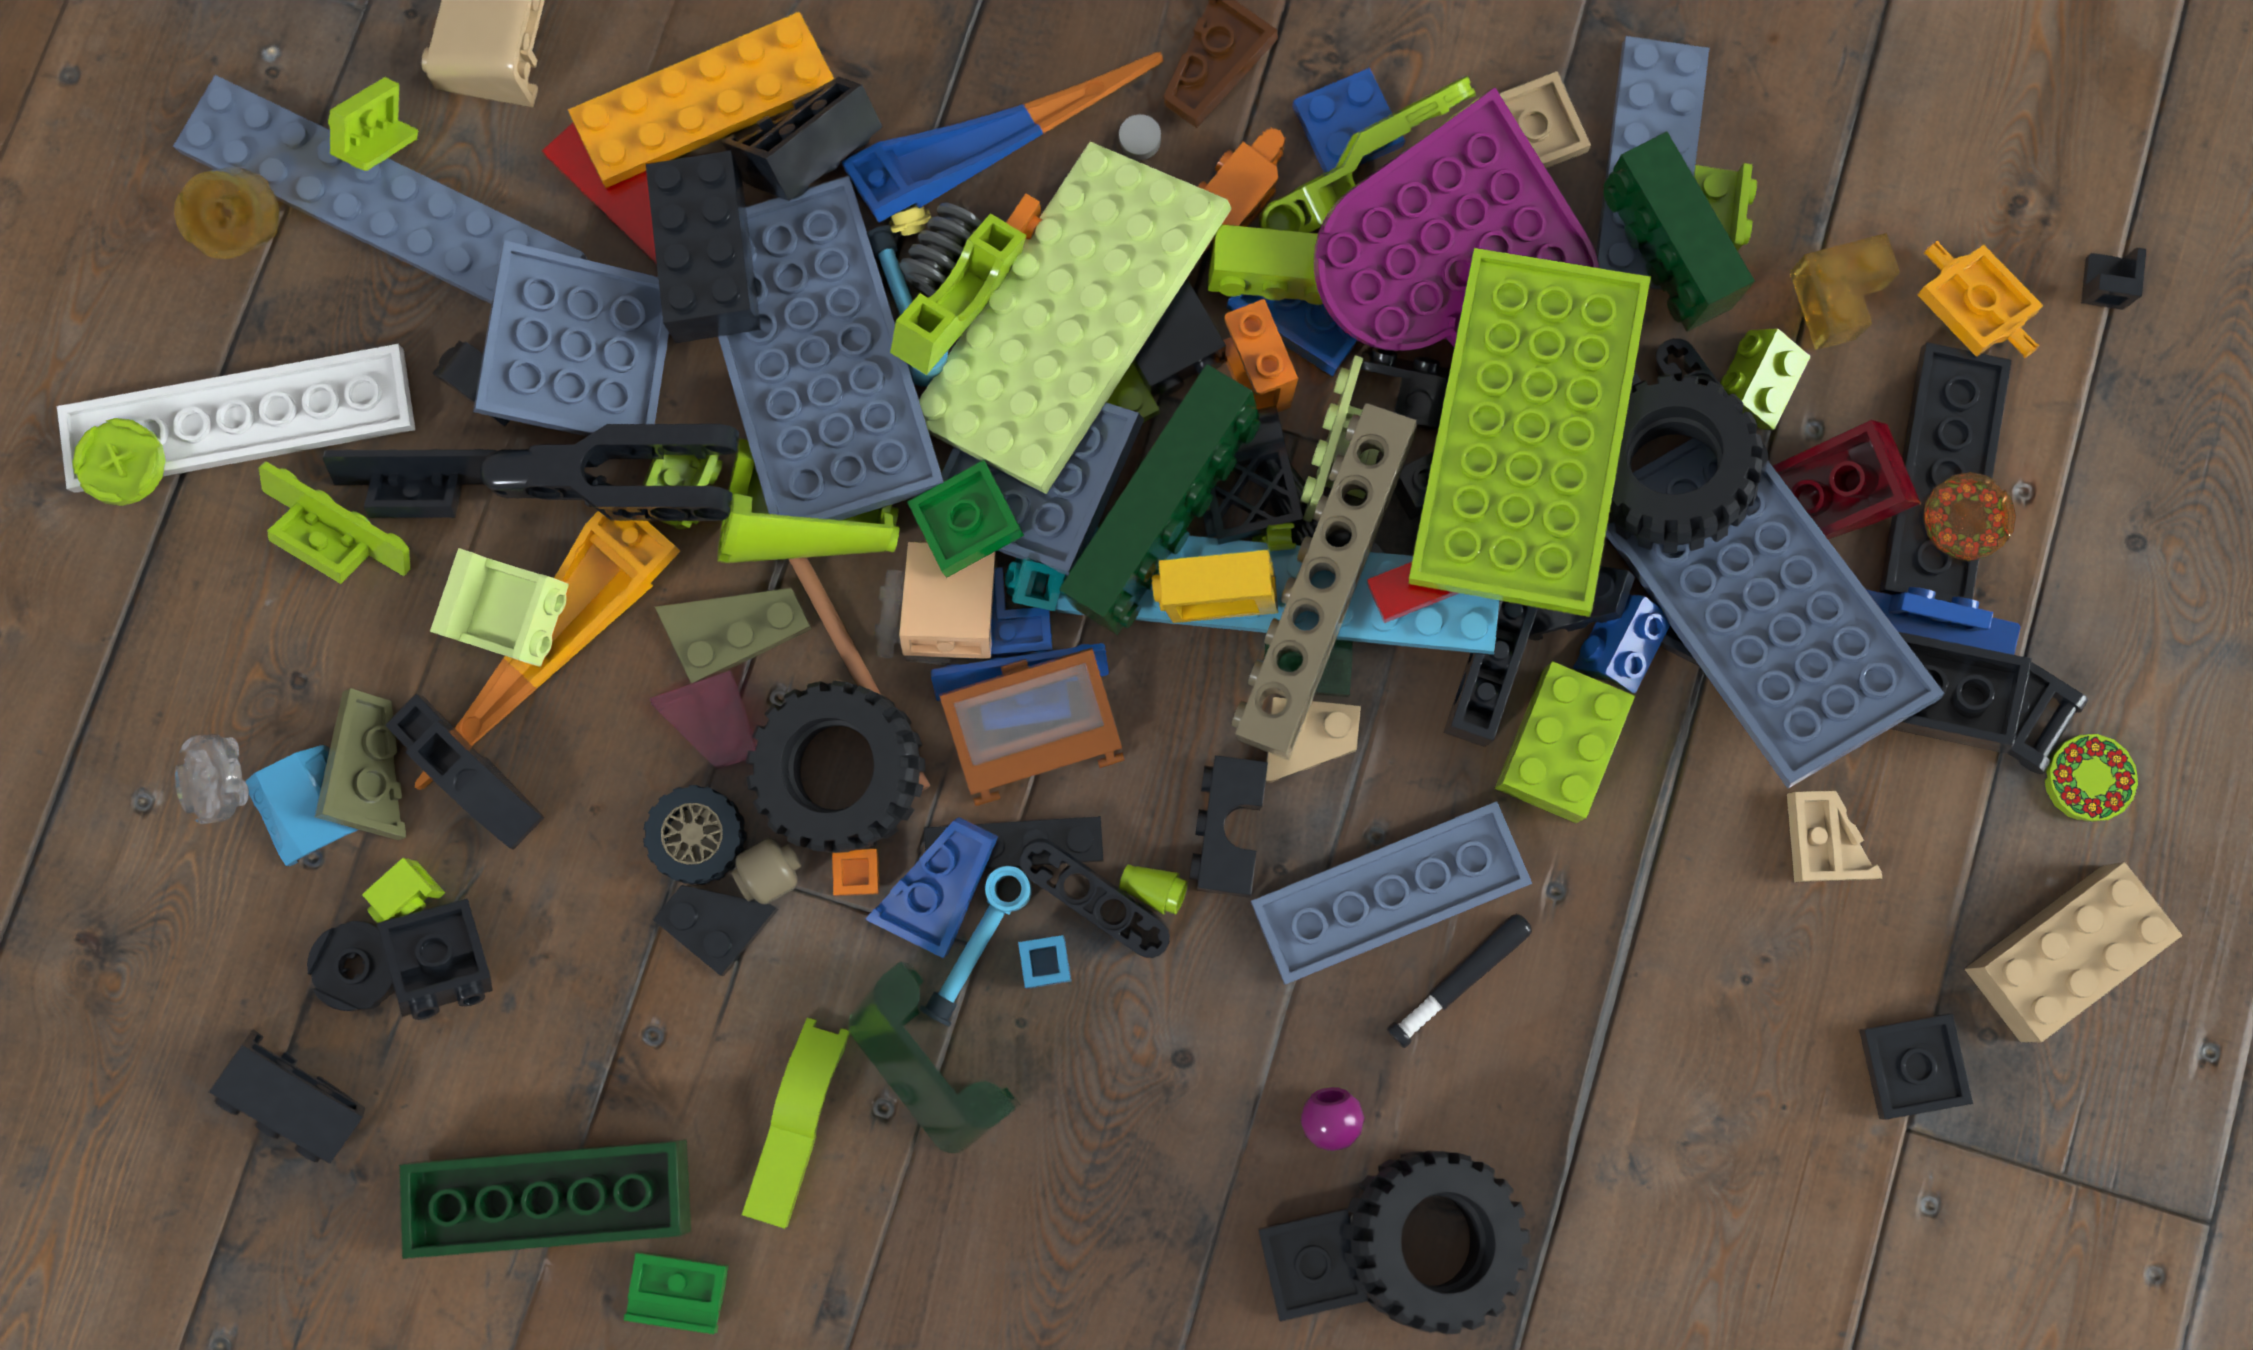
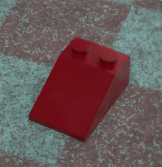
M1869 420L1772 466L1828 540L1880 522L1921 504L1888 425L1875 420Z

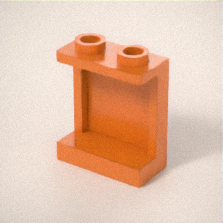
M1265 299L1226 313L1224 320L1231 337L1223 340L1226 345L1224 359L1233 380L1252 390L1257 409L1276 405L1277 411L1281 412L1291 408L1298 376Z

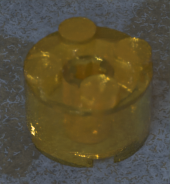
M224 167L193 176L184 186L181 193L178 194L174 206L175 220L181 235L188 243H192L203 251L201 253L212 258L230 259L255 251L272 240L277 233L279 206L272 189L263 176L243 168ZM223 207L230 209L232 216L225 215Z

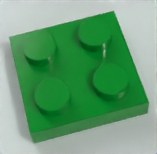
M985 460L907 502L946 578L1024 536Z

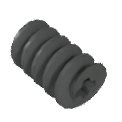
M940 203L936 209L938 216L931 217L927 222L929 230H923L918 235L921 245L913 244L908 250L912 259L903 258L899 264L906 280L927 297L932 296L937 291L934 288L936 284L942 285L947 277L944 272L946 270L952 272L956 265L953 260L954 257H960L964 249L963 244L973 234V229L976 230L982 223L974 214L954 204Z

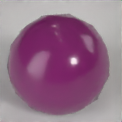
M1335 1087L1323 1088L1312 1093L1304 1103L1301 1116L1305 1136L1317 1148L1329 1151L1343 1150L1350 1147L1361 1135L1364 1115L1359 1101L1347 1090Z

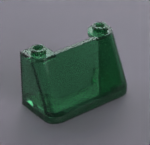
M900 961L882 975L851 1012L848 1021L849 1031L856 1043L935 1145L948 1153H960L969 1148L1016 1110L1021 1103L1008 1087L1002 1090L995 1083L988 1081L976 1082L958 1095L955 1093L905 1028L908 1023L921 1014L917 1006L921 997L920 986L925 981L912 964Z

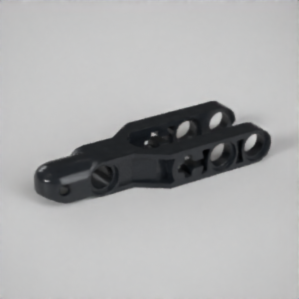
M606 424L575 445H533L528 449H501L491 452L483 459L480 466V476L484 485L497 496L543 500H584L610 521L726 520V517L729 518L730 506L733 502L732 493L724 488L714 486H590L585 478L584 470L585 467H598L609 459H664V455H695L697 459H706V455H730L738 451L739 431L723 424Z

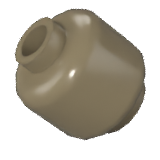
M766 838L739 853L736 857L737 868L732 870L731 873L747 901L750 902L755 899L760 904L765 905L790 892L797 886L798 878L795 870L802 867L790 844L781 847L774 839Z

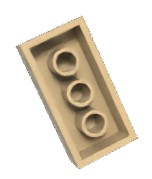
M2125 862L2099 867L1967 966L1965 971L2020 1042H2043L2183 935Z

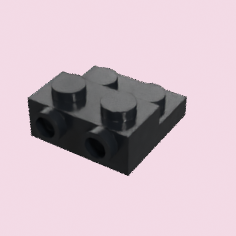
M468 898L377 923L402 1017L412 1015V1018L415 1020L427 1019L439 1013V1006L456 1001L462 1007L472 1006L483 1001L485 993L493 991L490 972Z

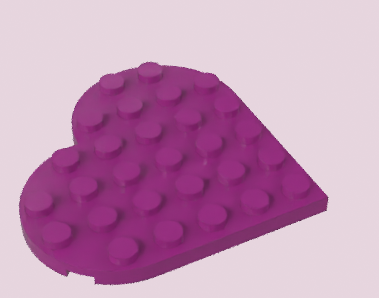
M1496 88L1485 92L1346 192L1326 215L1319 230L1314 250L1315 282L1320 298L1333 320L1356 340L1371 347L1391 351L1423 348L1439 342L1445 337L1455 348L1474 248L1599 268V263L1588 235Z

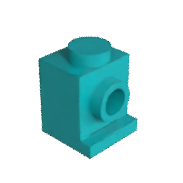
M1016 558L1015 562L1010 563L1006 572L1005 583L1008 587L1006 593L1013 597L1012 601L1014 603L1055 611L1060 595L1059 589L1063 584L1065 574L1031 559L1023 558L1022 560ZM1048 574H1050L1049 579H1048V583H1047V586H1046L1045 594H1044L1043 591H1044V587H1045V584H1046V580H1047Z

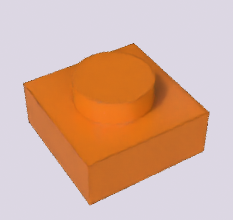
M1025 194L1006 222L1024 233L1026 239L1029 240L1034 235L1037 225L1043 221L1040 218L1042 215L1040 201Z
M859 849L844 853H832L834 896L880 894L878 849Z

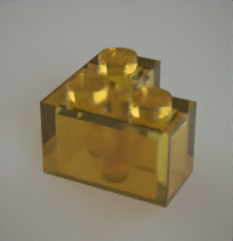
M1887 233L1804 254L1790 270L1815 350L1856 340L1872 325L1863 295L1883 290L1900 273Z

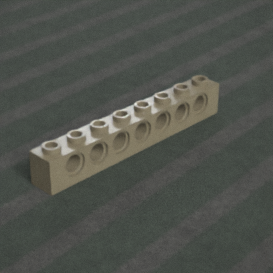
M1365 403L1361 416L1356 414L1352 416L1345 439L1349 440L1350 444L1345 456L1337 455L1330 472L1329 480L1334 481L1329 497L1324 495L1320 497L1315 509L1313 520L1317 521L1318 525L1313 537L1306 536L1301 544L1297 561L1302 563L1297 578L1289 577L1284 587L1281 602L1285 603L1286 606L1281 619L1273 618L1268 628L1265 644L1270 646L1264 661L1257 659L1248 681V685L1253 686L1251 695L1247 703L1243 701L1239 703L1234 714L1232 726L1237 728L1235 735L1240 742L1285 759H1290L1417 434L1416 420ZM1369 449H1376L1383 454L1382 460L1375 465H1366L1359 460V457L1364 451ZM1358 489L1364 491L1368 497L1363 504L1350 506L1343 501L1345 494L1351 490ZM1336 530H1345L1351 534L1352 538L1343 547H1333L1327 542L1328 536ZM1326 570L1333 573L1336 578L1330 587L1319 589L1311 584V579L1317 572ZM1311 611L1319 616V622L1313 629L1301 630L1295 626V620L1302 612ZM1294 652L1303 657L1301 667L1294 672H1285L1278 666L1281 657L1286 653ZM1275 693L1283 695L1287 702L1285 708L1280 713L1268 714L1263 711L1262 704L1267 696Z

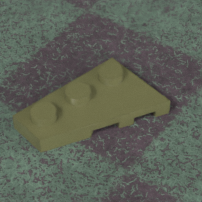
M792 588L655 607L693 686L701 684L812 630Z
M352 688L343 691L315 818L395 840L406 838L405 822H400L398 800L402 798L401 784L396 782L393 757L397 753L396 738L385 726L393 718L392 701Z

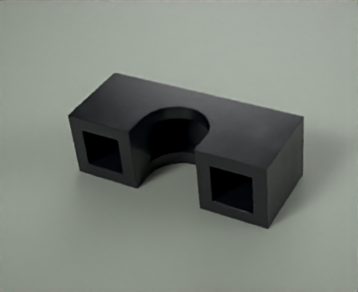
M1215 755L1213 766L1204 765L1201 792L1209 793L1207 810L1198 809L1195 835L1203 836L1201 854H1192L1189 876L1191 880H1198L1196 891L1246 898L1251 896L1257 851L1234 846L1225 835L1224 822L1230 813L1238 809L1261 810L1268 762Z

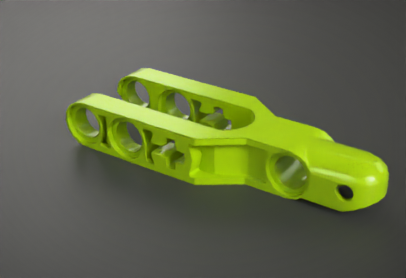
M1466 76L1353 134L1334 169L1299 186L1292 192L1264 207L1259 219L1260 228L1310 233L1321 227L1333 205L1346 192L1356 186L1352 178V172L1356 170L1362 157L1411 132V128L1433 117L1443 115L1449 112V108L1475 97L1476 93L1470 85L1469 77Z

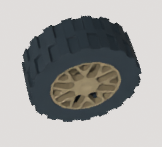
M689 785L687 788L678 787L672 789L673 792L668 795L664 794L658 799L657 805L651 807L648 812L650 814L649 818L644 823L645 838H643L644 847L648 850L649 854L647 856L649 860L657 866L656 869L662 874L685 884L704 885L709 884L712 880H720L725 877L724 874L736 867L737 855L745 850L743 845L744 840L747 841V832L744 831L745 821L743 816L738 812V807L734 802L709 787Z

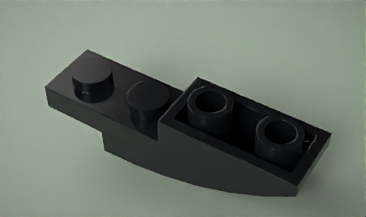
M416 693L385 725L408 749L406 753L432 780L510 849L514 850L545 818L488 758L481 756L424 696Z

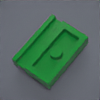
M641 1251L636 1252L624 1321L707 1334L717 1333L719 1313L722 1308L729 1265Z

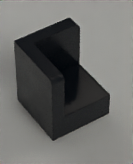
M2136 247L2123 258L2096 253L2088 255L2085 259L2081 303L2124 310L2142 297L2147 250Z

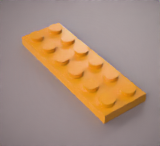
M797 12L568 109V112L605 188L646 171V164L672 160L754 125L766 116L772 117L794 107L793 101L828 83L834 77L801 13Z

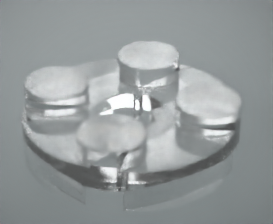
M217 734L196 735L187 739L179 752H187L184 765H176L175 785L180 804L186 813H195L199 819L195 821L199 824L224 822L235 813L237 806H244L249 797L248 786L242 780L241 766L238 759L239 745L234 738H223Z

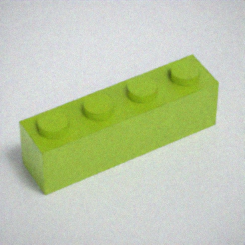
M1222 224L1210 244L1208 291L1221 292L1226 296L1246 294L1263 296L1268 300L1274 301L1287 298L1306 300L1310 304H1323L1318 293L1314 275V250L1318 234Z

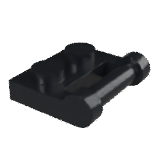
M2031 661L2014 745L2007 753L2019 760L2020 764L2028 770L2037 774H2044L2051 763L2048 759L2049 755L2075 713L2082 712L2088 702V698ZM2054 697L2059 705L2032 748L2024 742L2047 704Z

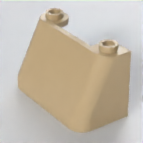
M442 0L430 47H426L422 55V69L427 73L435 89L534 107L538 87L535 84H529L528 77L530 67L536 68L537 58L532 49L545 0Z

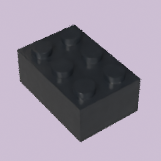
M1898 632L1944 694L1938 701L1890 729L2006 754L2014 745L2032 658Z

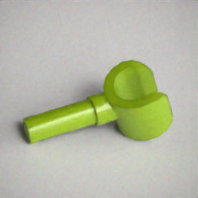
M1294 524L1268 525L1266 534L1254 536L1252 542L1267 543L1270 551L1295 549L1296 543H1292L1291 529L1294 528Z

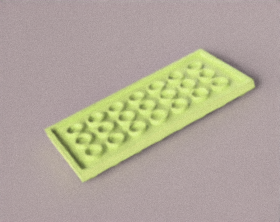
M1089 142L1040 216L1043 221L1037 225L1034 235L1030 240L1025 239L1022 254L1013 262L1011 271L1000 287L992 293L989 303L963 332L949 353L947 363L944 365L942 372L933 377L921 395L919 402L929 434L981 461L985 460L988 465L1047 494L1232 208L1228 199Z

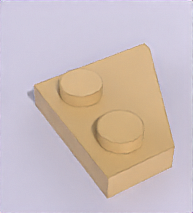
M1837 791L1792 792L1787 794L1794 882L1882 879V871L1878 864L1872 865L1860 843L1864 839L1856 825L1849 821L1846 813L1847 809Z

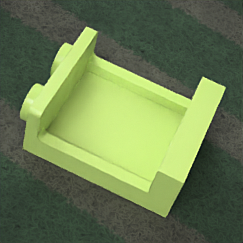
M458 548L430 632L541 667L544 657L551 649L552 634L558 616L565 608L566 592L569 584L550 576L537 574Z

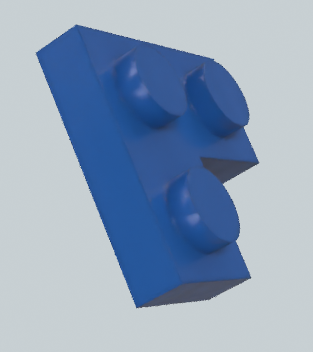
M995 568L991 620V657L1027 655L1037 651H1053L1050 610L1041 608L1006 610L1003 568Z

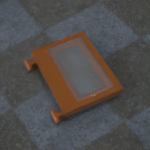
M1092 647L1029 667L1025 658L1000 666L1003 675L939 694L970 794L981 793V796L973 798L975 806L1001 799L999 791L990 793L989 789L1095 756L1105 755V758L1097 760L1099 768L1125 761L1123 752L1115 755L1113 751L1121 749L1122 745Z

